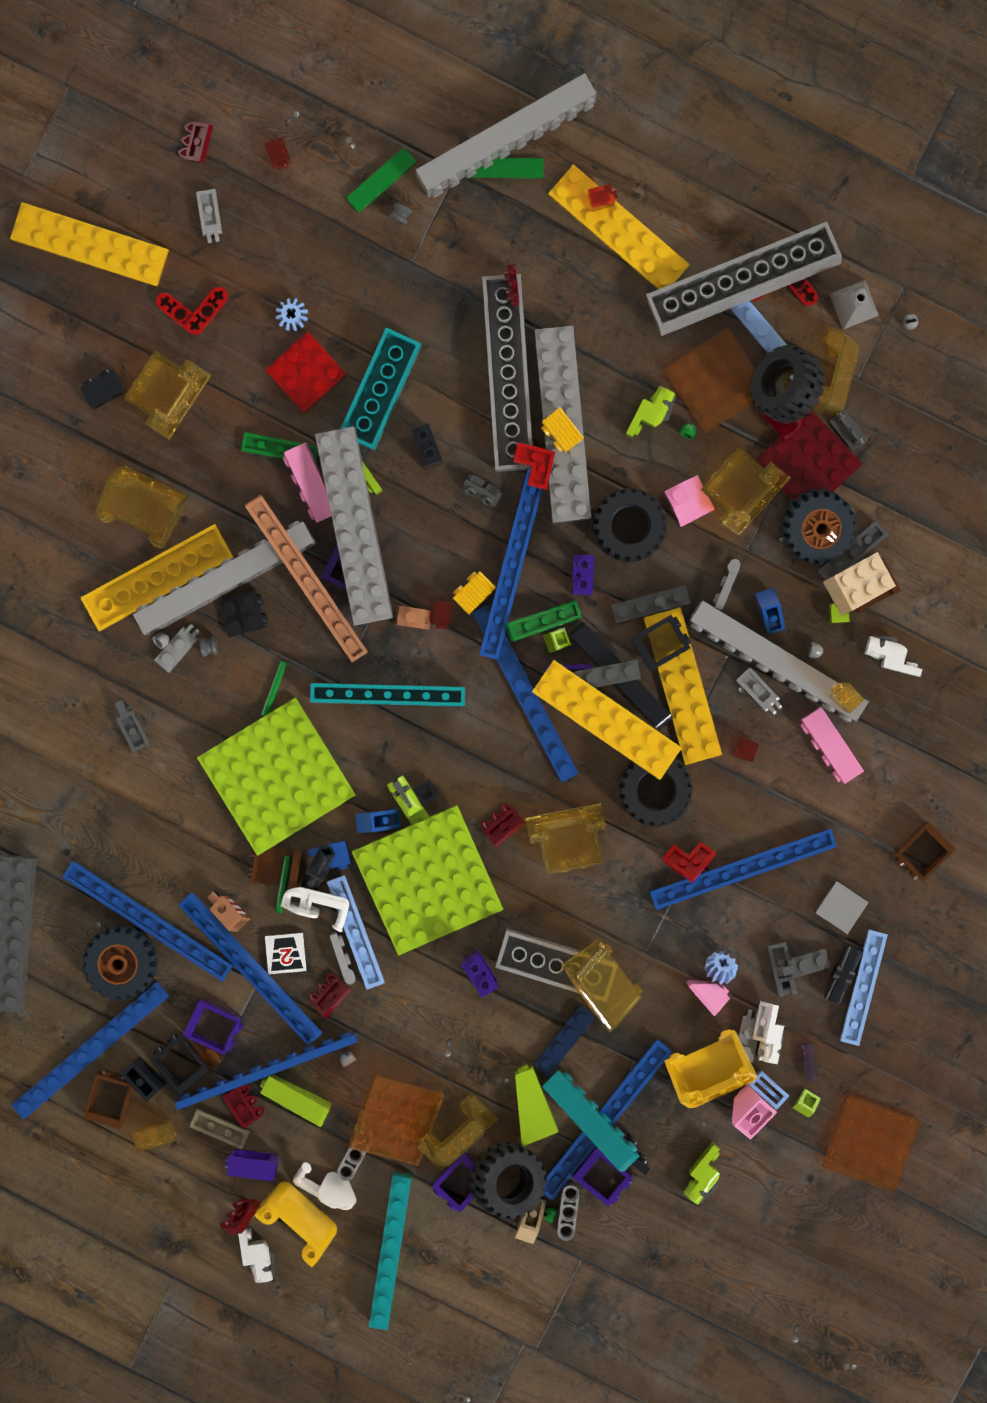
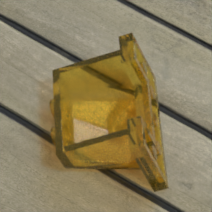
M155 350L124 399L150 415L145 424L170 440L211 375L188 359L181 367Z
M739 446L724 461L720 469L712 474L711 479L701 491L725 512L719 521L740 535L786 484L790 477L772 462L764 468Z
M601 803L526 818L530 844L540 842L546 874L567 872L571 869L587 868L591 865L603 863L597 830L606 829Z
M473 1093L458 1105L469 1119L447 1139L440 1142L429 1131L416 1143L417 1148L441 1171L456 1161L498 1120Z

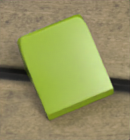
M829 604L830 623L850 622L849 612L841 616L836 605Z
M565 627L543 635L550 653L572 645Z
M804 1089L795 1102L793 1109L806 1117H810L814 1114L821 1098Z

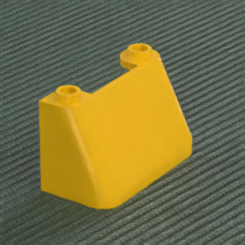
M725 1030L720 1033L721 1036L718 1038V1042L687 1056L674 1053L669 1056V1059L664 1061L681 1104L688 1108H695L757 1080L756 1072L736 1031Z
M287 1181L279 1183L260 1204L254 1215L258 1220L267 1225L273 1224L280 1218L307 1242L302 1250V1258L311 1267L318 1262L337 1232L335 1222L293 1184Z

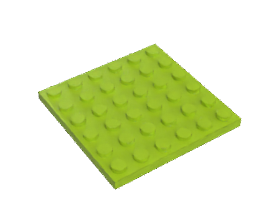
M296 697L197 757L257 856L356 796Z
M458 805L352 851L398 956L504 910Z

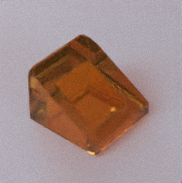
M207 1048L201 1054L212 1067H216L224 1059L219 1052Z

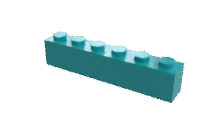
M558 1070L542 1087L619 1171L624 1172L639 1157L636 1152L638 1150L631 1141L627 1143L623 1138L625 1134L618 1127L614 1128L610 1124L612 1120L605 1113L601 1114L597 1110L599 1106L592 1099L589 1101L585 1097L587 1093L579 1085L576 1087L572 1083L574 1079L567 1072L562 1073Z

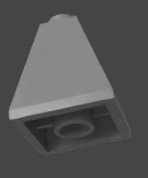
M865 280L829 294L843 330L879 316Z

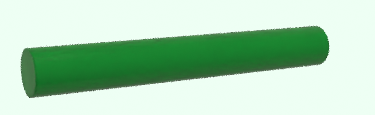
M279 662L261 712L263 716L270 713L287 666L286 662Z
M284 855L275 907L276 913L283 912L281 902L287 888L292 856Z

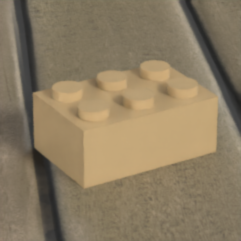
M878 552L823 581L841 616L896 586Z

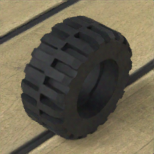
M783 345L782 348H774L773 352H768L765 355L766 357L758 362L757 369L755 368L753 371L754 376L750 380L751 388H749L751 401L758 411L777 422H796L797 419L801 420L806 417L805 414L811 413L814 410V405L819 403V397L824 392V368H822L819 360L798 346ZM794 374L790 386L781 394L784 383Z
M625 488L608 495L600 503L593 520V533L598 546L612 559L627 563L638 562L651 556L661 546L667 532V519L665 518L664 509L660 506V502L653 498L650 493H646L641 489ZM627 507L640 510L648 522L646 535L640 541L632 544L621 542L612 531L614 515L619 510Z
M676 759L673 760L664 773L673 784L672 798L666 805L652 808L643 804L637 793L639 781L649 772L635 762H630L622 772L618 785L619 798L628 815L643 825L653 827L666 826L680 819V816L687 811L693 793L691 778L686 768Z
M498 1142L497 1147L494 1145L487 1148L488 1151H483L479 1155L481 1157L479 1161L475 1160L473 1164L475 1169L471 1170L470 1177L473 1178L470 1181V1188L473 1189L472 1195L482 1208L498 1218H506L508 1220H514L516 1217L522 1218L526 1212L531 1213L535 1205H539L541 1202L539 1199L541 1195L544 1196L546 1191L543 1189L547 1185V1179L544 1178L546 1170L542 1167L543 1162L534 1152L514 1142ZM518 1164L520 1169L518 1186L512 1193L499 1197L496 1183L500 1173L506 1167Z

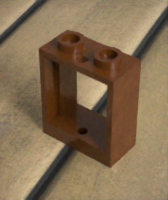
M925 821L894 854L897 856L895 858L896 862L902 867L906 866L910 870L908 872L914 880L917 881L919 879L924 882L956 849L930 822ZM926 831L944 850L920 873L902 853Z
M108 1070L99 1071L95 1076L83 1119L121 1129L125 1121L133 1088L122 1076H114L113 1072ZM101 1080L128 1087L120 1116L93 1109Z

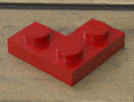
M518 442L513 462L531 466L527 486L547 490L555 451Z
M701 841L690 855L673 845L662 858V862L693 883L716 856V852Z

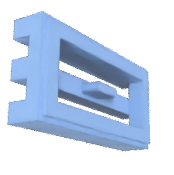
M760 1069L757 1073V1080L748 1085L777 1110L789 1095ZM762 1076L776 1090H778L783 1095V1097L780 1098L759 1078ZM757 1081L766 1091H768L776 1100H778L777 1104H775L766 1094H764L756 1085H754V1083Z

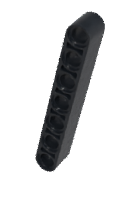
M581 622L569 634L599 667L622 663L584 622ZM639 680L616 684L659 731L673 719V716Z

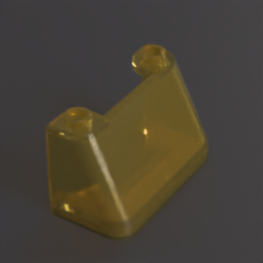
M829 327L823 334L821 343L827 345L829 349L828 355L836 356L837 360L830 387L823 386L824 392L819 397V403L815 404L813 409L830 415H838L845 408L860 347L854 339L842 330Z
M119 466L108 476L94 516L105 523L113 522L115 519L125 522L150 534L149 541L153 546L164 548L171 537L188 498L185 494L131 468Z
M597 939L562 964V967L606 1029L611 1032L618 1027L642 998L640 993L643 991L637 983L633 984L630 982L611 955L613 950L608 943L603 944L600 939Z

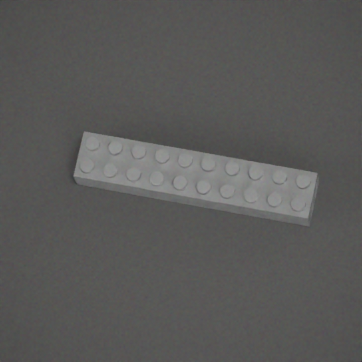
M584 73L416 169L417 179L428 198L439 196L443 193V189L448 186L450 188L455 187L460 183L459 180L464 177L468 179L477 173L476 169L483 167V169L488 168L493 164L492 160L506 158L510 155V151L515 148L519 150L527 145L526 142L531 139H539L544 135L543 132L548 129L550 131L555 130L562 121L574 119L577 116L576 113L582 110L586 112L593 108L596 100V92Z
M824 222L646 294L647 303L659 332L663 336L840 265L842 255L828 223Z
M516 274L519 306L513 307L511 302H507L506 290H510L509 282H505L504 275L482 277L495 472L531 469V466L513 462L518 442L532 446L521 274Z
M573 326L535 329L542 418L544 420L561 407L584 437ZM544 433L545 449L555 451L549 478L552 523L591 520L584 439L567 453H564L563 450L559 452L554 446V438L551 435L548 437Z
M348 427L315 434L354 626L393 618L355 427Z
M296 521L288 526L290 529L286 530V532L301 553L317 544L306 523ZM263 539L254 544V549L248 550L247 548L238 553L239 557L224 560L221 562V567L217 569L212 567L204 571L205 575L201 578L193 577L187 581L188 585L184 587L179 585L171 589V594L168 596L161 595L153 599V604H144L136 609L137 613L133 614L142 633L150 636L280 565L283 561L270 542Z
M704 601L699 602L688 620L691 623L690 627L698 632L703 630L708 633L707 638L714 642L721 641L724 643L723 647L730 652H735L736 650L741 653L739 657L747 662L754 661L757 663L755 667L763 672H772V677L780 682L787 681L790 683L788 687L796 692H805L806 698L813 702L819 701L823 703L821 705L822 708L829 712H838V717L846 722H857L869 702Z

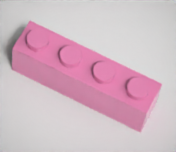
M307 442L284 452L283 460L286 466L291 467L293 471L291 477L295 485L299 484L301 492L299 494L303 502H307L310 508L308 509L310 518L312 520L315 519L317 523L332 516L324 478Z
M822 707L816 708L800 719L802 730L805 734L809 733L813 738L811 740L812 745L816 750H821L823 753L821 758L827 766L831 765L834 770L832 774L837 782L841 781L846 784L864 772Z

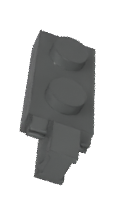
M123 699L115 702L114 704L118 710V713L115 714L116 721L132 752L134 753L150 745L151 743L131 706L126 707Z
M819 949L789 958L786 966L778 968L779 976L790 975L791 978H797L830 968L826 949Z

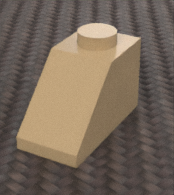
M539 1199L541 1201L539 1205H535L531 1213L526 1212L525 1216L520 1218L515 1236L516 1239L534 1244L539 1233L546 1200Z

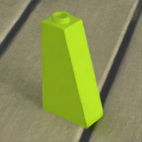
M528 1064L517 1068L518 1071L515 1072L521 1142L523 1146L559 1132L533 1065L528 1066Z
M274 1074L269 1075L268 1078L264 1077L260 1084V1087L263 1088L261 1091L262 1095L319 1127L322 1126L332 1105L331 1102Z

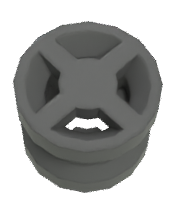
M395 203L393 206L394 211L390 213L389 218L399 224L406 225L407 217L411 215L412 210L402 204Z
M211 636L209 639H199L203 657L208 656V654H219L215 636Z

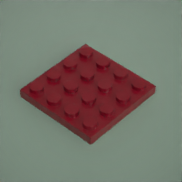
M813 411L805 414L806 417H804L802 427L788 440L784 441L779 437L754 461L760 470L789 500L792 498L795 500L798 497V493H806L807 489L812 488L814 490L822 488L834 492L863 464Z

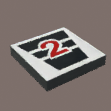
M304 932L265 936L268 974L307 971Z

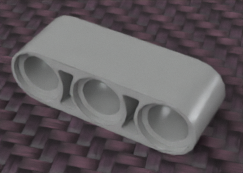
M362 1127L357 1131L337 1171L338 1177L341 1180L349 1181L353 1178L374 1137L373 1131L369 1127ZM361 1133H367L370 1136V1139L368 1141H362L359 1135ZM352 1150H358L361 1153V1156L358 1158H354L351 1156L350 1152ZM345 1166L349 1167L352 1171L348 1175L344 1174L341 1170Z
M567 1182L561 1191L557 1232L559 1238L564 1241L572 1239L575 1234L579 1188L574 1182ZM573 1188L576 1193L573 1196H568L565 1193L566 1190ZM566 1207H571L573 1213L566 1215L563 1213V1210ZM568 1226L571 1228V1231L568 1234H564L561 1232V1228Z

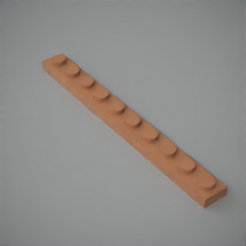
M259 495L245 504L250 515L351 662L368 652L366 647L263 496Z

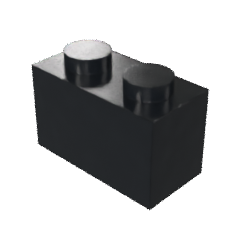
M107 369L101 372L100 377L95 380L93 378L88 379L83 383L84 386L80 387L89 406L93 410L127 392L118 373L114 369Z
M141 1056L120 1074L146 1102L167 1084Z

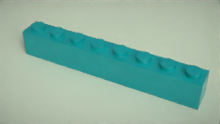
M311 683L310 702L465 706V687Z
M393 1171L369 1322L370 1328L388 1330L412 1174Z

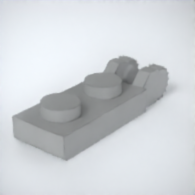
M732 559L727 567L729 574L728 576L724 575L720 584L723 589L720 594H716L712 603L715 604V608L719 611L723 610L741 564L737 559Z
M336 932L330 933L329 936L344 981L349 985L353 984L356 977L354 971L348 968L351 962L348 953H343L342 946H345L342 935L338 936Z

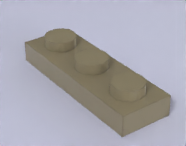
M197 1108L189 1126L241 1150L250 1133V1130L243 1129L234 1123Z

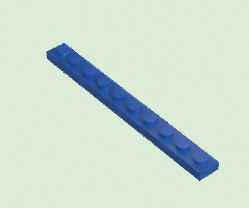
M529 469L526 472L479 652L480 656L495 660L499 658L506 631L505 624L508 623L542 489L527 486L530 474Z
M489 604L472 613L483 635L491 610ZM504 635L497 661L561 782H564L579 773L540 699L532 692L534 688L506 635Z
M829 828L703 872L693 883L683 879L651 890L650 894L655 909L658 910L836 848L837 844L832 830Z
M72 861L62 876L220 981H224L234 966L79 863Z
M193 892L178 905L307 1045L311 1044L322 1034L317 1026Z
M157 981L11 1106L24 1120L170 995Z
M350 1031L339 1035L340 1039L335 1041L332 1038L321 1042V1046L316 1048L314 1045L304 1048V1052L298 1055L297 1052L286 1055V1059L282 1061L275 1059L268 1062L269 1066L261 1068V1065L251 1068L250 1073L245 1075L243 1072L233 1075L232 1080L225 1081V1079L215 1082L213 1087L203 1086L198 1088L195 1094L190 1095L189 1092L178 1096L179 1100L175 1102L177 1110L354 1044L358 1041L356 1033L351 1034Z
M658 1039L655 1040L600 1108L599 1112L601 1114L605 1113L612 1120L610 1123L612 1126L672 1053V1050ZM583 1131L545 1177L547 1185L543 1187L546 1190L544 1194L551 1200L555 1198L596 1147Z

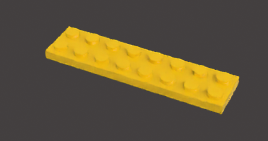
M574 164L548 193L553 200L657 289L675 283L689 267V263Z
M23 202L21 203L10 237L13 241L156 287L158 286L169 252L166 248Z
M216 524L82 596L81 600L98 631H102L137 612L136 609L138 607L153 603V599L161 595H168L171 589L179 585L180 587L186 585L187 581L191 578L204 575V571L212 567L217 568L224 560L228 558L233 559L234 557Z
M681 607L643 618L647 629L669 615H672L673 618L676 616L681 624L680 631L682 634L686 633L689 637ZM669 622L648 634L656 662L683 647ZM691 643L689 644L690 649L657 667L669 711L673 716L672 721L679 746L682 747L681 753L685 765L722 755Z
M553 660L532 691L535 695L659 780L682 749V747L555 660Z

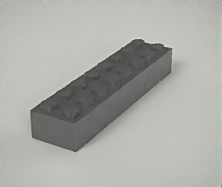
M0 854V1011L20 1013L25 1009L37 857Z

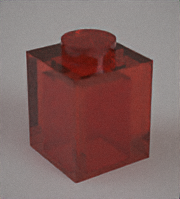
M283 137L264 143L273 169L281 170L287 168L288 164L292 163Z
M611 183L588 189L587 192L592 212L615 206V200H618L616 189H612Z
M433 601L432 625H436L437 629H447L448 625L452 626L453 602Z
M738 738L732 756L753 762L759 744Z

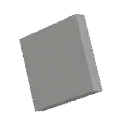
M835 881L815 913L848 934L869 902Z

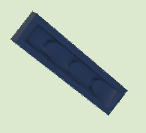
M579 1005L533 1065L549 1077L595 1019V1015L582 1005Z

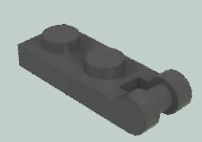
M786 941L767 945L778 997H785V994L790 993L792 995L798 994L795 979L791 978L790 975L779 976L778 968L786 966L790 958ZM789 981V986H782V982Z

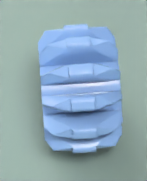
M287 298V305L280 302L283 309L276 308V312L280 313V315L276 316V320H281L279 323L280 327L286 324L285 329L287 331L290 330L291 326L294 331H297L296 325L299 324L303 328L304 325L301 320H308L306 316H303L308 313V310L302 309L305 306L303 302L298 305V299L295 298L293 304H291L290 298ZM292 311L293 313V311H296L294 313L296 317L293 319L292 317H290V319H288V312Z
M722 951L719 954L714 952L707 958L704 971L707 972V977H712V982L718 981L720 985L723 982L728 984L735 978L738 965L735 964V959L730 958V953L724 955Z

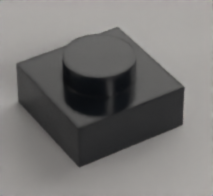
M430 780L413 789L423 806L439 797Z

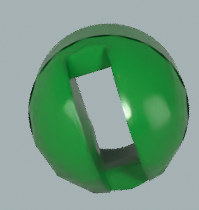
M686 423L681 427L679 434L685 438L693 439L696 434V428L692 423Z
M549 1207L544 1210L548 1214H543V1219L553 1224L558 1210Z

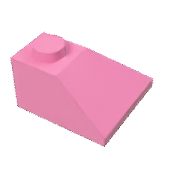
M698 475L663 493L680 527L715 510Z
M686 981L688 987L714 1016L730 999L727 995L729 990L723 984L718 985L716 981Z
M747 1084L734 1097L732 1124L749 1139H752L777 1111Z

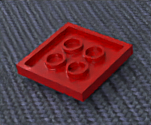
M309 332L304 334L266 369L268 374L303 413L307 412L347 376Z

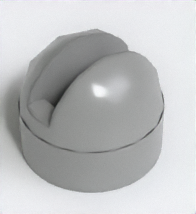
M908 314L902 320L903 327L907 330L916 328L919 322L914 314ZM915 319L916 321L908 324L906 322V320Z
M159 632L152 640L158 648L163 649L169 643V636L164 632Z
M811 642L808 657H820L823 654L822 646Z
M345 1051V1053L340 1055V1063L343 1068L356 1061L352 1052Z

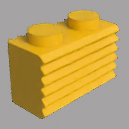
M561 407L542 421L543 426L541 429L548 437L551 435L554 438L555 442L553 444L559 452L563 450L564 453H567L584 439Z
M474 571L466 579L468 583L464 587L460 585L453 592L455 595L453 599L468 615L496 589L481 572L477 574Z

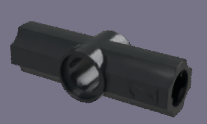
M328 845L320 846L315 858L306 870V877L301 887L318 891L330 870L329 866L335 855L332 847Z
M849 945L846 946L840 962L833 969L831 982L824 998L840 1004L847 986H850L854 979L855 969L863 953L862 951Z

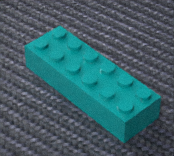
M385 328L341 426V429L355 427L358 444L373 451L378 446L422 347L421 343L388 328Z

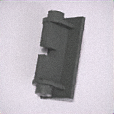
M845 409L829 421L852 451L868 440Z
M469 474L462 489L468 495L475 496L482 500L484 504L495 508L503 494L500 492V489L488 483L485 489L482 487L485 483L483 479Z

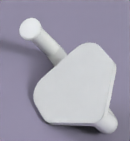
M303 887L292 888L284 893L281 906L298 915L318 918L320 909L311 906L312 902L339 909L337 920L332 927L342 932L349 909V901L346 898ZM292 896L301 898L300 903L291 902Z
M304 1162L293 1178V1183L318 1197L325 1205L334 1209L349 1210L356 1203L357 1200L350 1182L341 1180L336 1172L328 1173L320 1186L304 1177L306 1173L311 1172L309 1163Z

